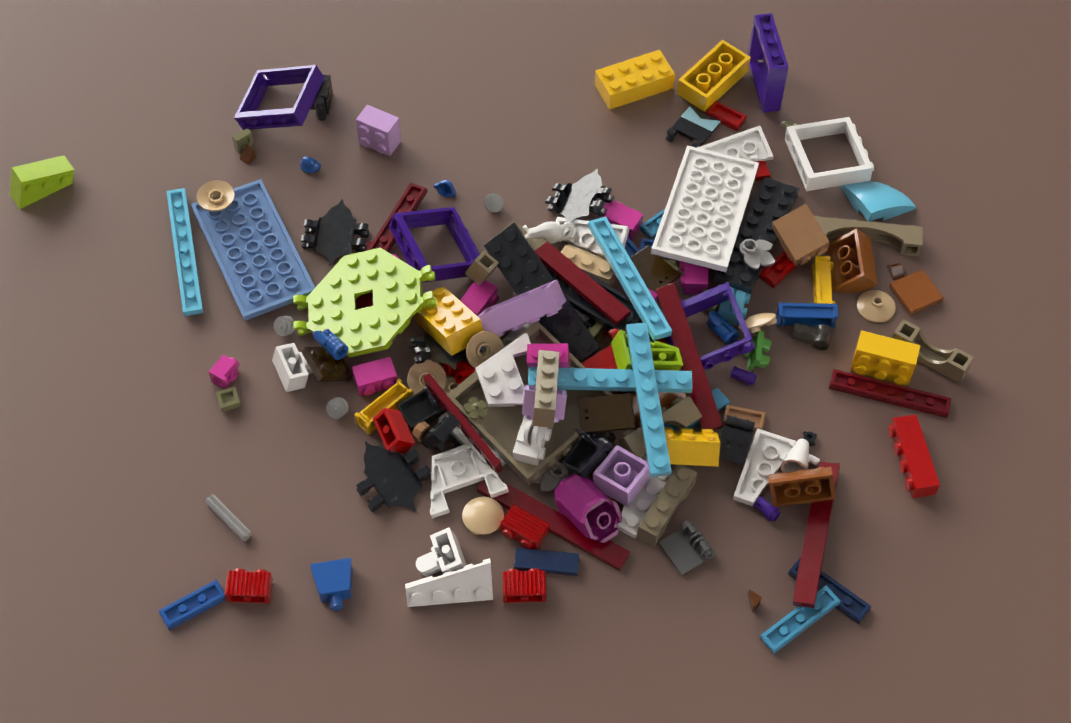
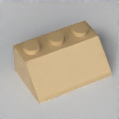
M573 244L564 246L561 253L575 265L610 287L613 286L617 276L606 258Z

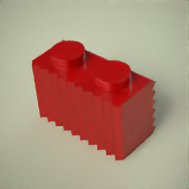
M386 407L373 418L386 450L405 454L415 445V441L401 411L387 409Z
M513 504L500 523V531L507 539L518 541L523 548L537 550L549 533V524Z
M240 568L234 571L229 570L225 588L227 602L270 603L273 584L271 572L263 569H258L255 572H249Z
M532 568L528 571L519 572L518 569H509L507 572H502L503 603L546 602V575L544 570Z

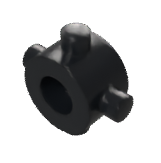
M804 431L803 439L809 442V446H815L817 434Z

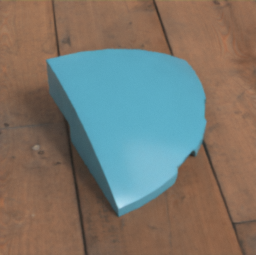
M866 181L839 186L856 212H861L868 222L882 218L884 221L916 209L914 203L902 192L883 183Z

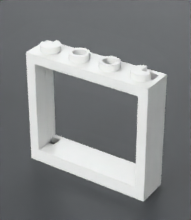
M850 117L786 127L785 142L806 191L871 180L874 165L870 162L868 152L864 149L862 139L858 136L856 126L852 124ZM845 133L860 166L814 173L800 140Z

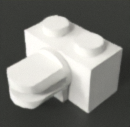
M295 343L275 348L272 361L286 392L305 388L308 376L313 371L302 352H298Z
M524 415L513 450L514 460L538 466L540 459H544L546 448H544L545 441L550 440L552 429H549V427L532 426V419H527L526 415Z
M450 527L430 535L433 547H431L432 552L416 560L417 569L425 577L441 570L442 572L450 570L454 572L464 569V566H466L458 539Z

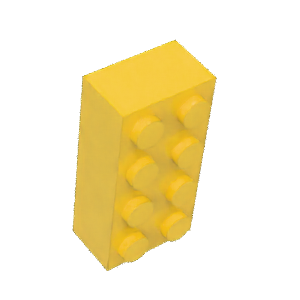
M721 40L678 80L677 95L706 112L715 101L721 98L748 72L751 57L726 41Z
M660 50L595 70V87L609 110L674 88L675 73Z
M443 286L433 291V297L437 299V306L424 307L419 313L414 314V318L452 356L466 349L469 340L475 334L482 332L483 327L480 318Z

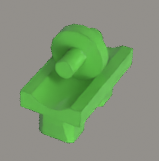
M758 331L757 336L752 337L756 348L744 354V357H748L747 369L753 370L756 366L765 368L770 361V357L762 354V351L767 353L770 350L772 341L764 338L763 331Z

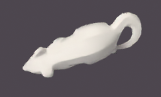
M550 221L529 229L526 225L523 226V229L527 231L526 238L546 239V242L548 241L550 244L573 238L576 232L575 225L571 222H565L560 225L557 222ZM567 228H569V234L567 236L561 237L563 232Z

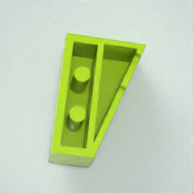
M65 155L12 167L10 196L19 209L24 208L72 184L74 168Z
M619 330L611 342L617 369L633 370L628 337L625 334L626 331ZM658 341L650 342L654 370L672 371L674 369V371H679L683 362L679 348Z

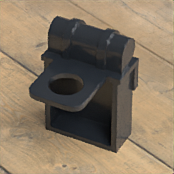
M323 75L325 78L310 108L311 110H316V116L320 121L326 119V115H329L333 94L331 75Z
M424 387L422 391L397 405L411 431L414 430L418 423L424 421L431 423L438 419L440 414L446 413L427 387Z
M453 414L448 417L445 416L436 423L433 429L427 432L428 434L421 441L422 444L431 449L437 447L441 452L446 451L444 448L446 441H452L455 444V448L462 446L451 434L460 421Z
M727 415L720 437L719 459L745 465L754 434L755 422Z
M576 428L575 431L581 438L562 461V464L571 472L588 478L595 467L601 464L608 456L605 451H609L612 448V443L596 433L587 434Z

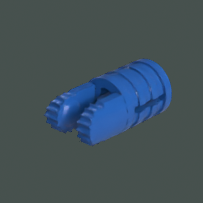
M713 310L710 311L707 325L727 346L734 343L740 333L720 314Z
M325 329L323 333L321 330L314 331L313 337L334 359L340 360L347 354L348 346L329 329Z

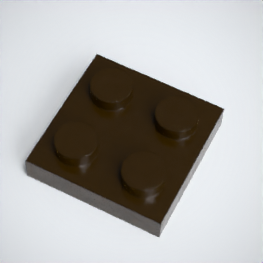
M305 347L302 350L305 360L319 382H342L352 379L353 375L343 358L340 360L334 359L323 347Z

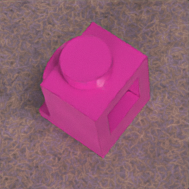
M222 355L209 370L211 382L223 389L230 388L229 383L238 376L240 363L233 357L229 358Z

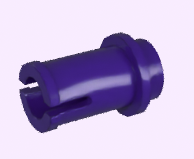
M737 366L733 367L732 375H730V378L744 382L746 386H753L757 378L754 371L748 372Z
M762 496L756 500L757 503H754L753 507L767 517L766 520L774 522L779 518L781 512H779L778 507L772 506Z

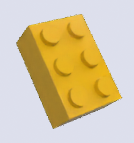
M861 330L850 371L860 375L872 376L879 380L895 382L898 385L909 386L917 363L920 345Z
M664 427L670 464L719 467L720 440L714 430L702 429V432H694L693 429L682 428L681 431H673V428Z

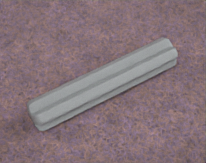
M211 494L206 498V504L242 541H247L251 538V531L215 495Z

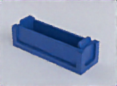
M779 303L776 313L777 326H828L835 328L836 319H838L837 304Z

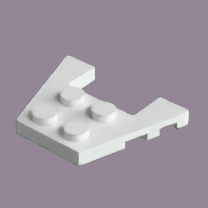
M527 333L475 368L488 407L523 405L525 387L514 358L527 354V344H531Z
M472 443L432 456V490L430 497V515L432 519L450 513L444 494L485 480L491 498L509 492L507 485L501 481L497 473L492 470Z

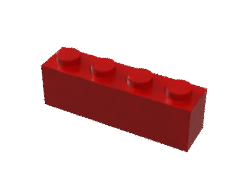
M917 414L894 417L890 426H888V434L890 438H893L894 452L896 456H899V467L901 473L905 475L907 491H910L912 498L936 495L940 483Z

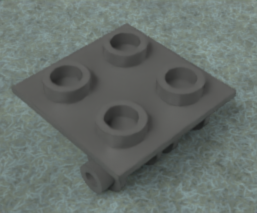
M688 520L682 524V529L658 541L681 575L717 556L696 525Z

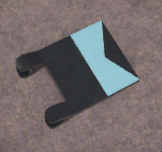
M689 106L677 122L667 130L666 140L672 142L677 133H680L694 140L692 143L693 147L703 146L720 125L721 121Z

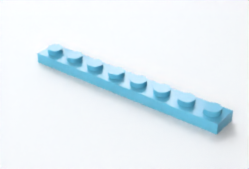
M182 188L166 191L184 316L201 314L204 312L186 190Z
M607 217L589 221L588 228L642 322H647L648 332L653 341L671 336V327Z
M647 322L627 324L626 331L650 477L671 475L672 471Z
M537 367L528 368V385L536 386ZM558 368L557 389L636 391L633 370ZM655 370L658 392L692 393V371Z

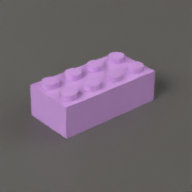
M554 280L489 307L477 317L481 320L483 331H490L501 337L510 329L515 331L522 328V325L527 322L533 324L539 321L545 314L547 317L558 313L566 299L558 281Z

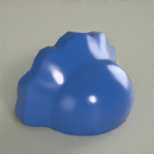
M303 156L300 161L301 170L306 173H315L321 167L317 160L308 156Z
M442 180L434 184V188L437 189L440 195L455 197L456 190L449 180Z

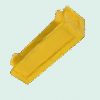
M830 256L814 257L812 274L813 297L816 304H836L835 301H832L831 270L833 262H830Z
M400 378L396 381V384L360 413L354 414L355 423L368 435L377 429L373 418L382 409L387 407V409H395L396 411L398 410L397 405L413 396V390L404 386Z

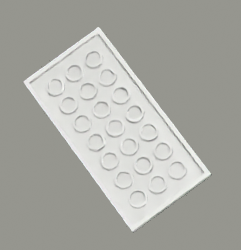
M687 146L658 228L651 254L726 272L759 163Z

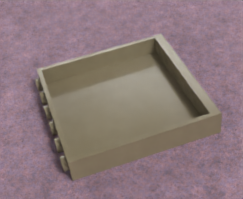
M538 321L517 337L519 338L527 333L531 344H561ZM570 353L569 368H585ZM527 354L514 358L524 387L528 385ZM476 371L447 394V396L480 437L530 486L532 483H538L546 471L553 470L558 465L559 460L566 457L581 437L575 431L576 428L582 431L578 398L613 394L610 391L566 390L567 399L564 420L559 419V422H554L553 428H549L552 429L549 441H545V456L543 460L540 459L538 466L516 461L513 457L516 439L524 415H522L523 405L487 407V416L484 419L478 417V419L472 420L469 418V413L467 414L463 409L464 403H468L472 396L477 397L478 402L480 400L486 401Z

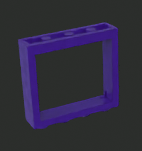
M772 13L754 15L748 56L751 57L749 68L762 112L780 111L789 68Z
M317 65L257 70L234 119L242 130L247 128L252 130L303 126L325 77ZM305 83L293 108L257 111L268 86Z
M455 207L393 214L389 228L408 265L421 271L424 266H427V263L409 228L445 224L466 261L463 263L431 266L432 271L435 272V280L422 281V283L468 277L465 274L466 271L480 255Z
M728 282L681 302L687 318L730 300L745 336V339L700 357L705 370L711 369L721 362H728L740 354H747L756 348ZM665 337L668 345L674 346L672 337Z

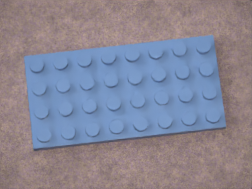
M261 179L234 188V200L224 210L207 211L198 202L191 204L195 217L244 321L293 303L294 295L308 296L315 289Z

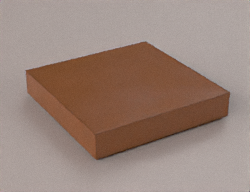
M923 269L891 282L889 288L909 315L942 302L944 298Z

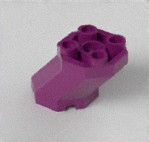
M571 474L559 482V486L554 491V500L559 512L565 515L585 537L605 543L618 534V522L621 523L623 518L618 504L611 501L592 480Z

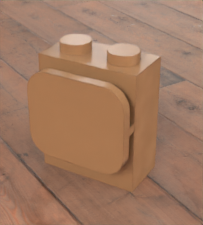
M807 204L772 222V229L780 240V244L788 258L795 266L799 263L801 265L811 260L810 257L816 254L818 256L822 255L829 248V240Z

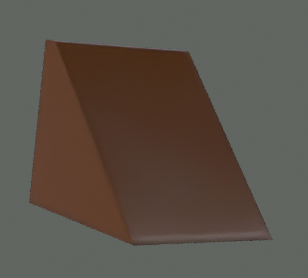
M245 145L240 160L249 165L256 156L254 149Z
M902 264L887 265L893 280L904 277Z
M749 589L748 598L754 613L761 603L762 597Z

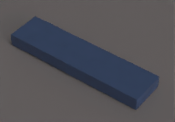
M801 557L788 572V575L797 580ZM821 571L818 591L827 585L840 600V604L835 608L859 625L872 606Z

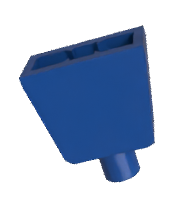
M351 558L310 564L321 602H330V609L332 611L342 610L343 600L350 599L352 595L353 567Z

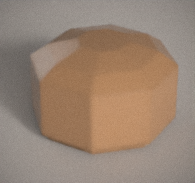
M425 421L418 423L412 432L413 439L421 442L425 435L428 434L427 432L431 430V426Z

